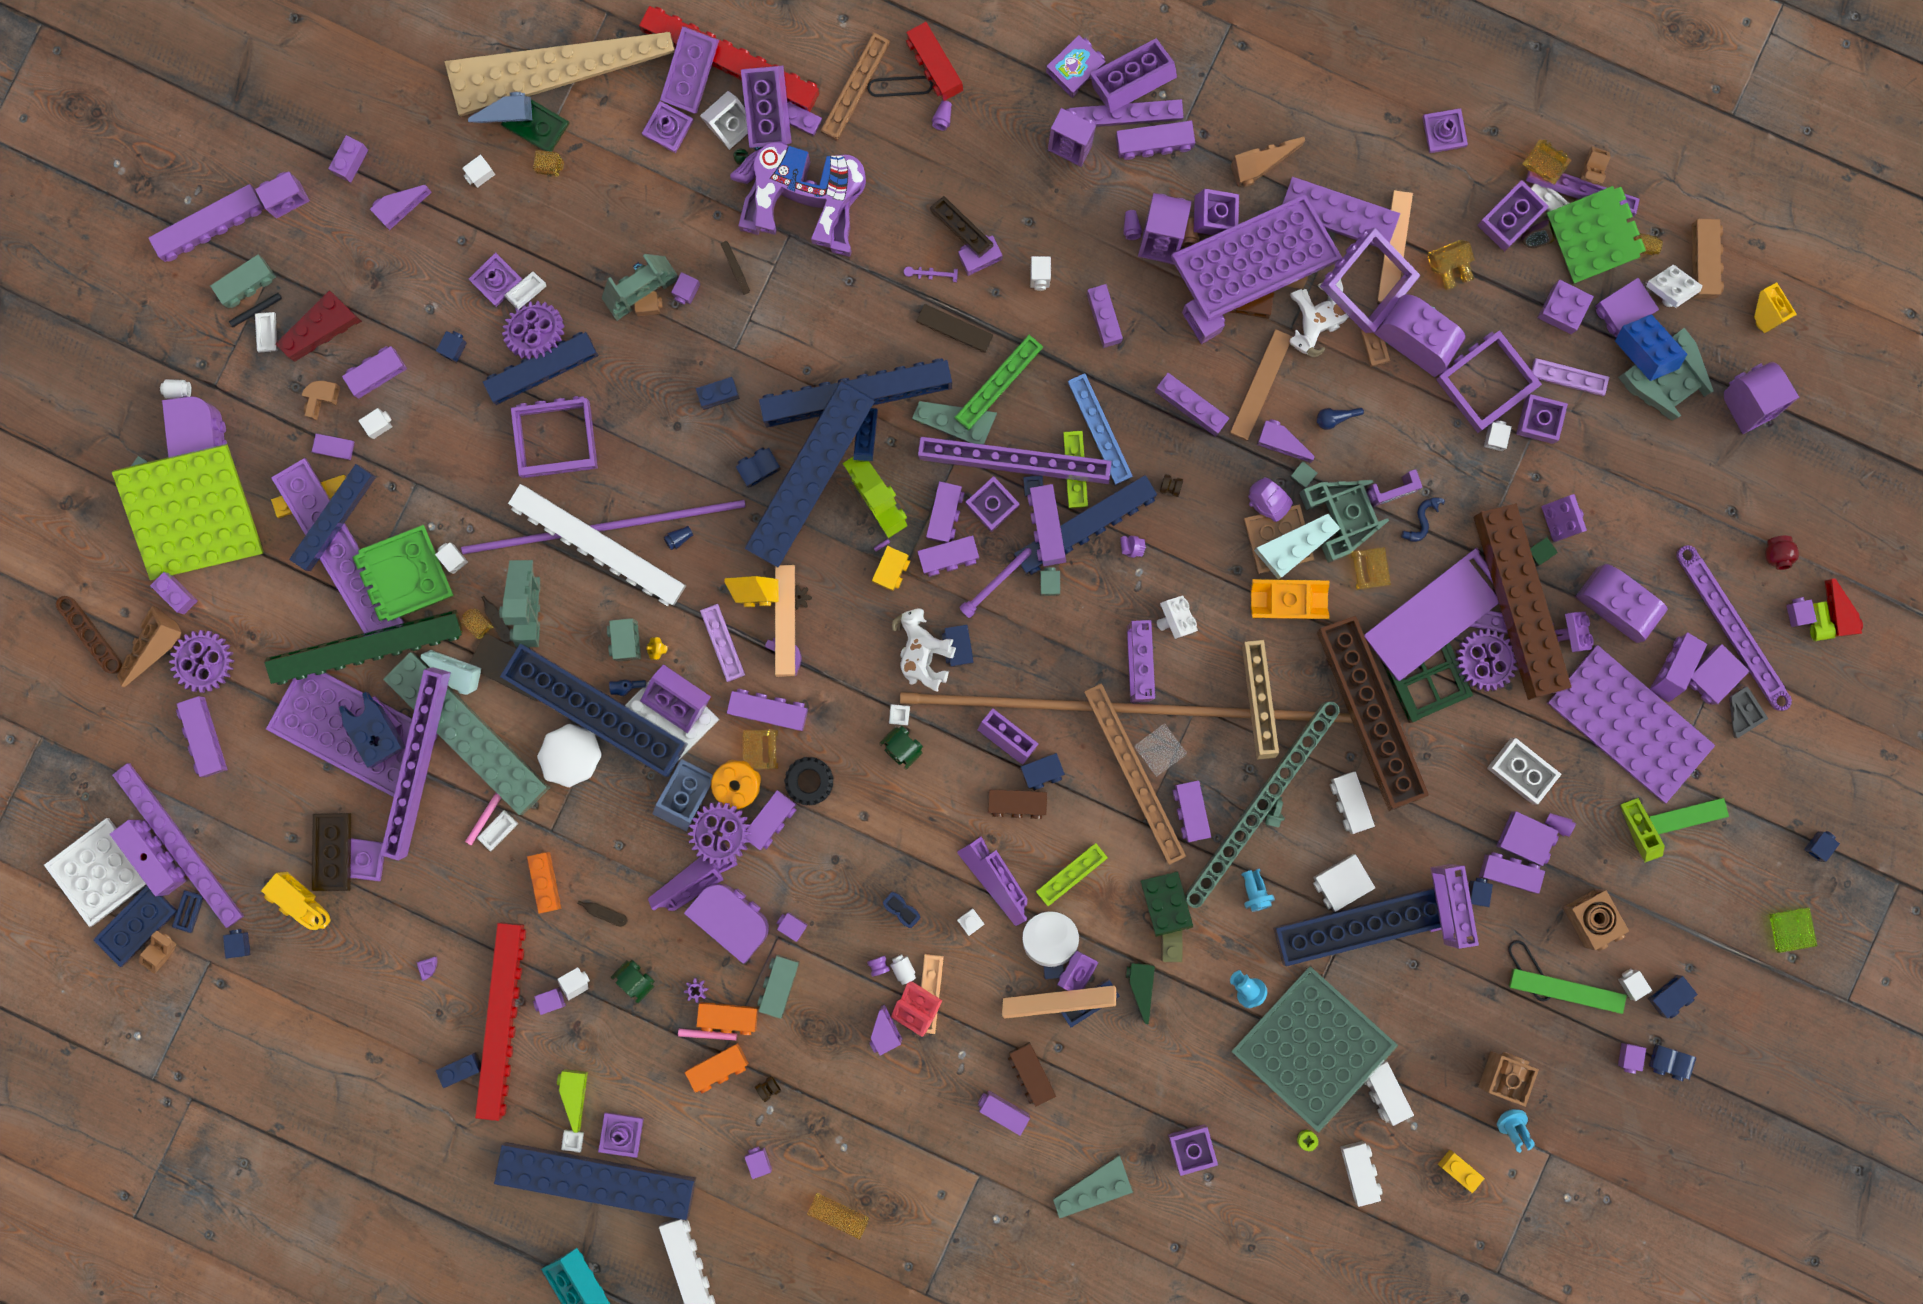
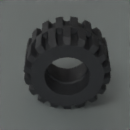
M803 757L796 760L789 766L784 779L785 789L789 796L795 802L802 805H816L824 801L830 795L834 785L831 769L825 762L814 757ZM805 770H814L820 776V786L814 792H804L798 785V777Z

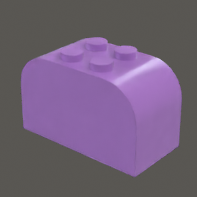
M1153 193L1138 257L1174 264L1171 256L1173 253L1180 251L1183 243L1191 201Z
M1408 294L1399 298L1386 319L1374 332L1375 335L1433 377H1436L1446 369L1465 340V334L1458 325L1422 299Z
M1770 362L1764 366L1762 363L1758 364L1747 374L1743 372L1734 377V380L1729 382L1730 386L1724 391V400L1742 434L1776 418L1799 398L1785 372L1775 362Z
M197 397L162 400L168 457L227 444V441L224 440L226 426L216 407Z
M1608 564L1597 567L1575 596V598L1635 643L1644 642L1668 610L1667 606L1660 599L1624 572Z
M725 884L707 887L684 914L744 964L767 938L769 932L768 921L759 911L761 908L753 901L749 903L745 899L746 895L738 888L734 890Z

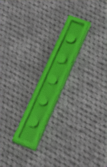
M1028 335L959 411L954 419L969 431L1043 349V346L1032 336Z
M1514 968L1509 987L1621 1014H1623L1627 997L1626 994Z

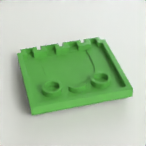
M1611 186L1547 212L1548 219L1574 284L1640 258V253L1646 251L1642 238L1636 241L1633 239L1640 235L1635 220L1627 223V219L1633 217L1628 203L1620 205L1621 201L1626 200L1622 187L1614 189Z
M424 525L358 550L359 554L352 557L357 570L366 568V570L359 574L365 587L373 585V588L368 589L367 593L372 605L381 604L374 608L379 621L387 619L389 622L453 597L451 588L435 555V550Z

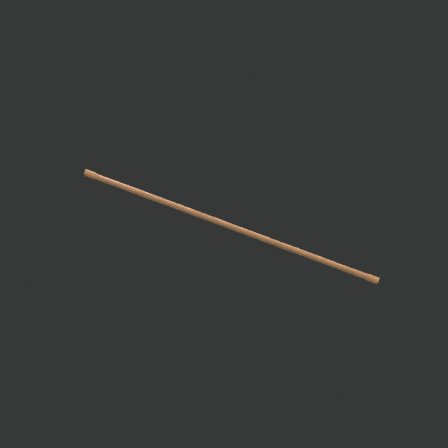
M900 693V704L1093 711L1088 701ZM1111 703L1115 712L1251 718L1250 709ZM1273 710L1275 720L1310 721L1315 712ZM1325 712L1328 716L1333 714L1332 712ZM1339 713L1334 722L1353 723L1349 713Z

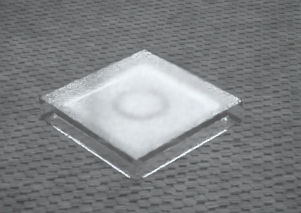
M1165 723L1134 745V748L1156 777L1187 755Z

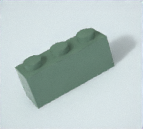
M256 255L210 285L222 305L227 308H233L239 305L240 301L245 297L253 296L260 287L271 284L276 276L266 261L260 255Z
M781 955L771 959L769 969L772 971L770 977L766 976L763 988H766L764 996L760 995L757 1006L760 1007L759 1012L780 1019L783 1017L800 961Z

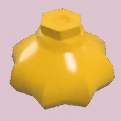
M659 637L650 638V642L647 644L646 650L649 658L657 660L662 654L667 652V646L662 643Z

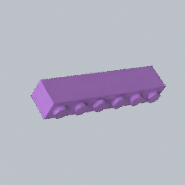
M249 184L149 237V240L160 259L164 262L173 261L178 257L177 255L192 251L194 246L209 242L211 237L217 234H224L228 231V228L234 225H241L249 217L258 216L265 207L255 188Z

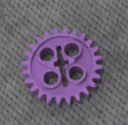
M530 301L528 307L524 305L521 310L515 308L517 313H510L512 318L505 319L508 325L503 326L505 330L502 333L505 338L504 342L508 349L515 356L518 354L520 358L526 356L530 360L533 355L537 359L540 353L545 357V351L551 353L552 346L557 348L558 346L555 342L562 341L559 335H564L562 329L565 326L562 323V317L557 309L555 310L552 305L548 306L546 302L541 305L537 301L533 305Z
M1486 629L1484 633L1482 630H1478L1477 635L1474 632L1471 633L1470 637L1464 638L1466 643L1462 642L1459 644L1462 649L1456 651V653L1461 655L1455 659L1460 662V665L1456 666V668H1462L1463 670L1459 676L1465 675L1464 682L1470 680V687L1477 684V690H1481L1484 687V691L1487 692L1490 688L1492 691L1497 690V686L1503 688V683L1508 684L1510 683L1509 678L1515 677L1511 671L1518 670L1517 667L1513 666L1517 662L1513 657L1512 646L1508 645L1510 639L1503 640L1504 634L1497 636V630L1491 634L1489 629ZM1491 644L1496 646V654L1491 651ZM1473 648L1479 652L1478 658L1473 656ZM1484 659H1489L1490 662H1485ZM1496 663L1501 665V672H1498L1496 670ZM1478 667L1483 669V676L1477 673Z
M199 630V634L192 631V637L185 634V641L179 639L180 646H173L177 652L170 653L171 656L175 657V660L169 661V663L175 664V667L170 670L177 672L173 677L181 678L178 684H185V689L192 687L193 692H197L198 688L201 693L205 692V688L211 692L212 686L219 689L218 682L225 684L224 676L230 677L227 671L234 669L229 666V663L234 662V660L229 659L233 652H227L230 645H223L226 640L223 638L219 639V634L212 636L211 631H207L206 635L203 630ZM200 643L202 649L199 653H196L195 647ZM214 653H217L218 660L214 663L212 661V655ZM190 660L192 667L190 670H187L186 663ZM207 669L209 676L207 679H203L202 673Z
M718 802L717 807L714 803H710V809L707 806H703L704 813L697 811L699 818L693 817L692 820L695 822V825H689L693 832L688 833V835L693 836L689 843H695L692 850H699L696 856L704 855L703 861H707L710 858V864H714L717 861V865H722L723 861L725 864H730V859L737 861L736 855L743 856L740 850L748 849L744 843L750 842L746 836L751 835V832L746 831L750 824H744L748 818L740 817L743 811L736 812L737 806L730 808V803H725L723 807L722 802ZM712 817H715L717 820V823L714 827L710 825V819ZM731 821L735 825V829L732 832L728 830V824ZM717 831L723 833V836L719 837ZM707 835H709L712 839V842L709 846L705 844V838ZM725 840L730 843V848L727 851L723 848Z

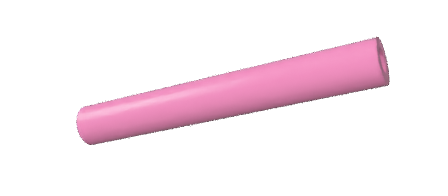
M497 793L494 794L465 842L469 845L473 844L499 803L501 797Z
M691 1029L678 1030L679 1037L737 1040V1033L708 1032Z

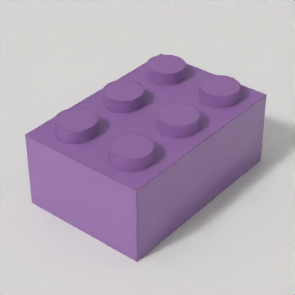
M1521 180L1477 226L1505 252L1549 206Z

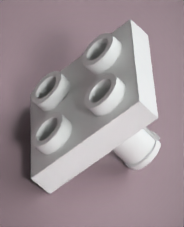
M1675 265L1670 266L1649 280L1646 286L1663 298L1662 303L1665 306H1673L1675 308L1699 293L1702 289L1700 283Z
M1184 596L1160 603L1166 616L1157 620V626L1161 631L1171 628L1175 639L1198 631L1196 620L1192 617L1189 603Z

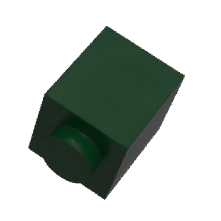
M1548 537L1530 547L1536 567L1558 553Z

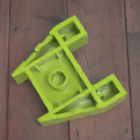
M853 457L843 462L842 464L848 471L851 481L874 514L887 537L890 538L907 527L905 519H907L906 514L902 508L898 510L895 506L896 501L894 497L896 494L891 486L886 487L869 461L853 460Z

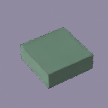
M1302 461L1290 477L1303 488H1306L1317 475V472Z

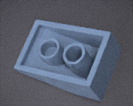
M511 92L510 96H504L470 116L468 122L532 120L531 97L525 96V93Z
M681 759L655 805L653 815L687 832L693 817L696 816L711 787L713 775Z

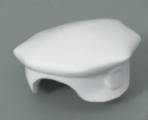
M567 724L545 736L537 758L545 780L565 787H572L591 778L601 758V751L594 733L585 728Z

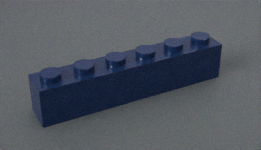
M587 332L576 333L572 336L573 339L556 343L558 347L552 348L551 353L545 351V357L540 353L537 359L535 357L530 358V360L525 358L521 360V364L515 367L511 365L498 375L496 373L489 375L486 378L487 380L483 381V384L492 402L495 405L501 404L598 357L599 355Z
M355 464L289 560L305 571H311L376 479V476L362 466Z

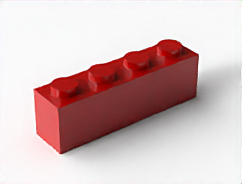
M927 22L907 31L906 44L910 51L914 50L916 53L914 57L918 65H923L926 79L933 82L934 86L932 87L937 97L941 96L943 101L962 92V81Z

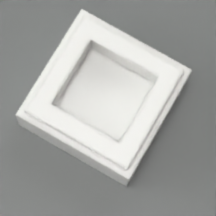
M891 705L889 724L908 726L910 706Z
M565 1129L561 1150L581 1152L584 1132L573 1133V1130Z

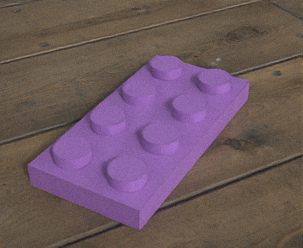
M682 27L661 95V101L689 112L697 113L719 43L718 39L687 27Z

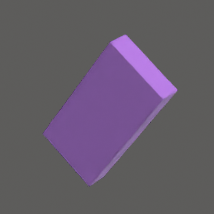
M316 434L312 453L351 460L355 442Z

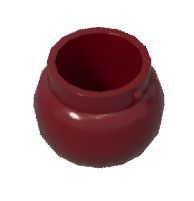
M1777 536L1767 541L1765 557L1768 564L1776 567L1777 570H1786L1791 568L1792 564L1798 560L1799 550L1791 536Z

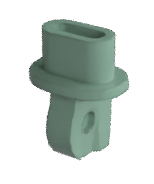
M1282 797L1278 798L1272 810L1266 815L1265 824L1280 827L1281 820L1284 821L1285 817L1281 814L1283 806Z

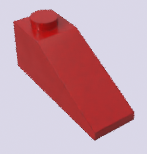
M1836 578L1825 580L1830 621L1835 626V637L1862 634V619H1860L1859 613Z

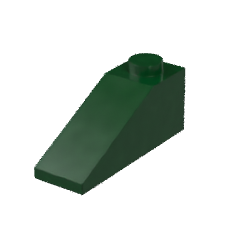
M1130 962V966L1126 967L1125 977L1129 978L1128 982L1143 1022L1149 1024L1155 965Z

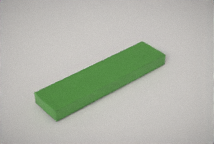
M1724 798L1652 815L1649 818L1657 833L1662 834L1729 817Z

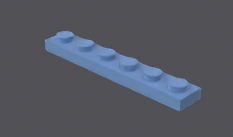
M1084 373L1069 380L1068 385L1103 460L1111 461L1110 476L1114 484L1117 485L1132 478V473L1086 374Z

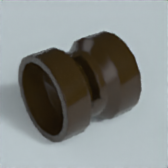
M1165 474L1160 493L1166 494L1170 491L1172 496L1179 497L1183 479L1176 478L1172 480L1170 475Z
M772 1076L766 1078L764 1083H759L755 1086L758 1095L764 1102L770 1100L772 1095H777L781 1092L778 1083Z

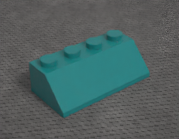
M577 1248L541 1269L561 1304H611L606 1298L603 1288L596 1281L593 1271L586 1264L584 1256Z

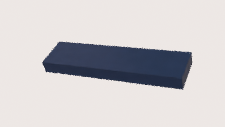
M877 408L870 409L856 433L853 460L873 461L878 416Z

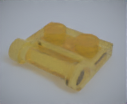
M1385 547L1351 553V558H1354L1358 583L1356 584L1357 590L1391 585ZM1365 556L1370 582L1366 583L1361 557Z
M743 730V761L748 762L753 769H778V763H776V736H778V730ZM763 736H768L769 763H763Z

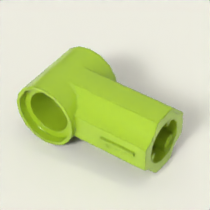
M1827 602L1814 603L1813 607L1817 622L1812 623L1810 626L1812 640L1834 639L1836 630L1833 622L1830 621Z

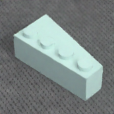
M1327 514L1257 547L1254 551L1279 580L1341 528Z

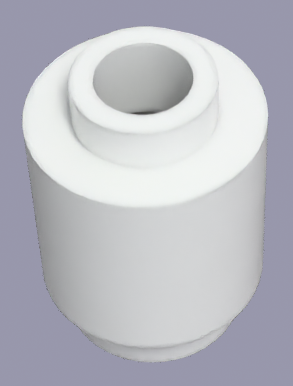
M165 379L164 383H161L160 391L166 399L190 397L191 384L185 380Z
M901 954L892 959L893 963L890 966L897 980L901 981L902 985L916 978L914 975L916 972L907 956L903 957Z

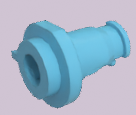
M1260 869L1253 872L1250 870L1241 874L1244 877L1245 888L1249 901L1245 902L1244 905L1246 909L1251 908L1252 912L1272 906L1271 902L1275 901L1274 895L1267 894L1264 881L1259 873Z
M1240 970L1232 974L1230 983L1238 991L1237 999L1242 1006L1253 1008L1265 1001L1267 987L1260 979H1250L1247 974L1243 975Z
M1511 1109L1500 1116L1497 1121V1127L1501 1133L1508 1134L1511 1141L1515 1144L1517 1152L1520 1153L1522 1151L1520 1147L1523 1145V1142L1526 1148L1531 1150L1535 1144L1525 1126L1528 1122V1117L1522 1110Z

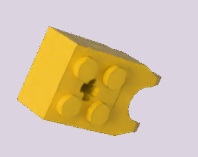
M288 872L276 873L261 890L265 894L264 898L272 904L275 902L280 907V912L286 916H292L307 929H325L331 922L328 912L314 900L316 896ZM321 914H323L326 918L325 923L323 921V917ZM316 916H317L318 919H319L318 924L315 922V917H316Z

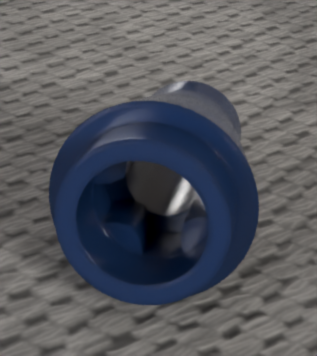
M686 526L685 528L667 533L663 538L670 550H677L693 536V533L689 526Z

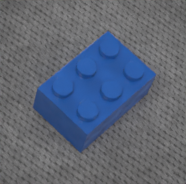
M1652 314L1622 326L1615 340L1649 381L1680 369L1687 356L1683 348Z

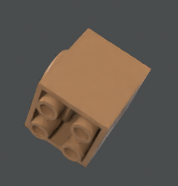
M1594 889L1562 907L1584 947L1587 949L1604 950L1608 947V943L1613 940L1615 942L1622 940L1626 937L1624 934L1629 932L1607 890Z
M1491 1051L1478 1087L1490 1094L1526 1107L1539 1069L1530 1066L1529 1061L1506 1052H1503L1501 1055Z

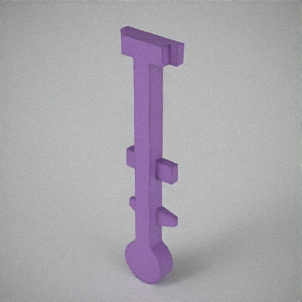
M906 267L904 274L906 277H911L913 274L918 275V279H921V275H927L931 280L933 276L953 277V282H957L958 269H954V273L935 272L933 268H929V271H922L921 267H919V270Z

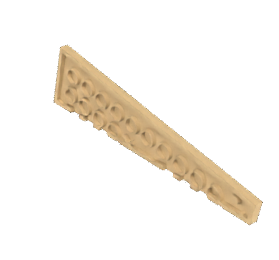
M665 32L444 62L458 115L462 117L481 111L504 96H510L511 92L525 93V96H532L674 53L675 47L671 33Z

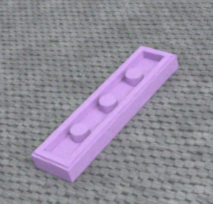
M1537 358L1534 359L1531 370L1538 380L1600 396H1605L1609 381L1608 376Z
M719 604L700 610L726 681L730 682L745 676Z

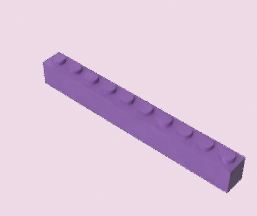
M927 437L920 438L918 457L923 461L1109 484L1111 461Z
M435 667L427 668L423 671L380 855L400 860L408 855L451 672Z

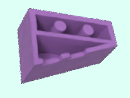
M1688 632L1682 637L1678 636L1673 643L1674 648L1667 656L1666 662L1650 687L1653 693L1667 702H1670L1687 689L1707 646L1706 643Z

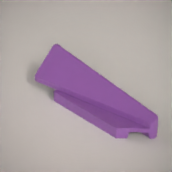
M982 837L957 852L1013 924L1017 926L1025 922L1027 917L1024 915V907L1027 906V897L997 850L989 853Z
M723 843V848L727 851L728 847ZM702 855L648 898L651 909L656 910L658 907H666L668 911L677 910L699 896L707 887L716 885L724 880L720 873L738 865L737 862L730 859V864H725L724 861L722 865H717V861L714 864H710V858L707 861H703L704 855Z

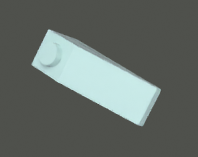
M433 650L421 654V659L430 668L435 667L451 672L448 682L450 688L458 690V693L465 695L477 690L481 668Z

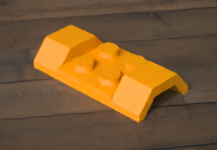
M1253 579L1251 585L1252 618L1329 619L1328 590L1330 581Z

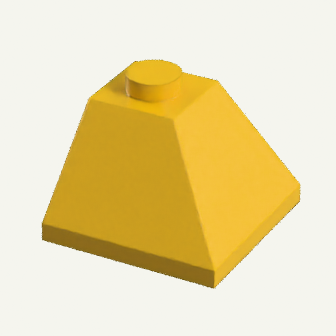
M1777 282L1760 291L1754 318L1757 327L1763 333L1770 331L1797 315Z

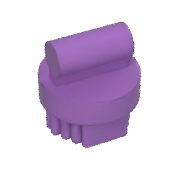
M1123 536L1120 538L1122 554L1133 558L1144 555L1143 553L1146 548L1144 539H1139L1137 536Z

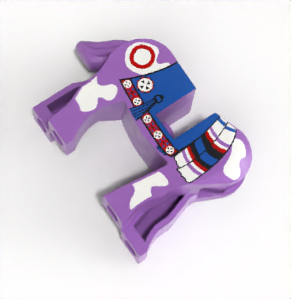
M770 143L750 154L730 174L731 180L748 184L756 176L755 183L744 201L738 225L740 231L759 235V231L775 235L777 229L774 222V206L777 199L783 195L800 204L823 208L811 238L812 244L829 247L832 253L850 257L851 247L848 242L850 232L849 210L853 202L863 192L866 184L864 167L857 158L851 155L827 156L820 185H817L814 181L806 180L810 166V158L807 151L781 143Z

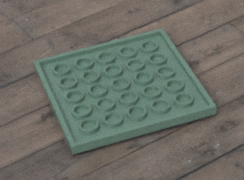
M1310 966L1231 1052L1319 1133L1398 1045Z

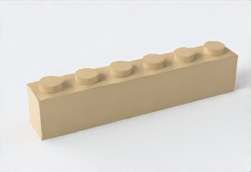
M1264 640L1249 641L1244 643L1242 651L1257 760L1276 758L1279 754L1265 644Z

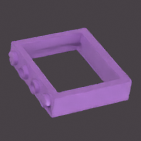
M1376 228L1365 229L1363 233L1358 235L1359 239L1347 248L1346 255L1335 263L1333 271L1325 275L1326 278L1320 285L1326 294L1365 333H1373L1377 330L1399 298L1405 295L1421 276ZM1372 241L1404 275L1368 318L1336 284Z
M1500 330L1495 334L1491 332L1483 338L1485 342L1481 345L1478 343L1468 349L1470 353L1465 357L1462 354L1453 361L1455 365L1451 368L1447 366L1436 379L1477 433L1542 385ZM1496 341L1529 382V385L1485 419L1481 420L1448 377Z
M575 396L573 400L567 401L564 398L554 399L552 403L537 401L535 405L528 406L527 403H520L521 405L511 408L518 473L521 478L598 469L590 401L587 398ZM584 408L590 459L527 467L521 416Z
M1151 620L1131 621L1127 626L1130 703L1150 702L1155 699Z
M1447 864L1430 867L1444 945L1459 949L1478 946L1465 866ZM1455 870H1461L1462 876L1456 877ZM1473 936V940L1467 939L1466 937Z

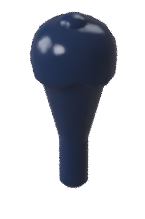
M1325 408L1319 411L1316 421L1322 429L1330 430L1351 417L1363 415L1364 410L1363 408L1352 410Z

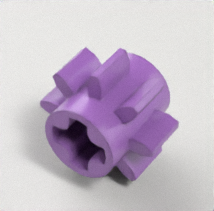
M694 978L693 984L690 982L686 983L689 988L684 993L689 994L688 1001L695 998L696 1003H698L700 996L703 999L706 998V995L703 993L709 990V988H704V980L699 983L697 978ZM699 986V987H700V989H699L700 994L697 993V994L694 995V994L692 993V992L694 991V989H693L692 987L695 988V987Z

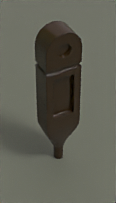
M482 596L485 613L500 639L504 642H510V629L508 625H505L503 618H500L499 610L485 596Z
M581 901L577 903L583 906L589 914L613 923L616 926L622 927L628 922L625 915L600 904L583 903Z

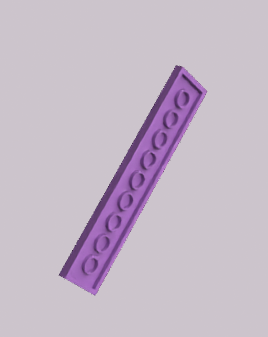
M304 458L271 478L306 535L331 499L309 462ZM344 523L320 557V560L359 626L366 633L404 623L401 617L389 622L387 619L378 620L374 608L381 604L372 605L367 590L373 588V585L365 587L359 573L366 570V568L357 570L352 558L359 554L358 550L360 548Z

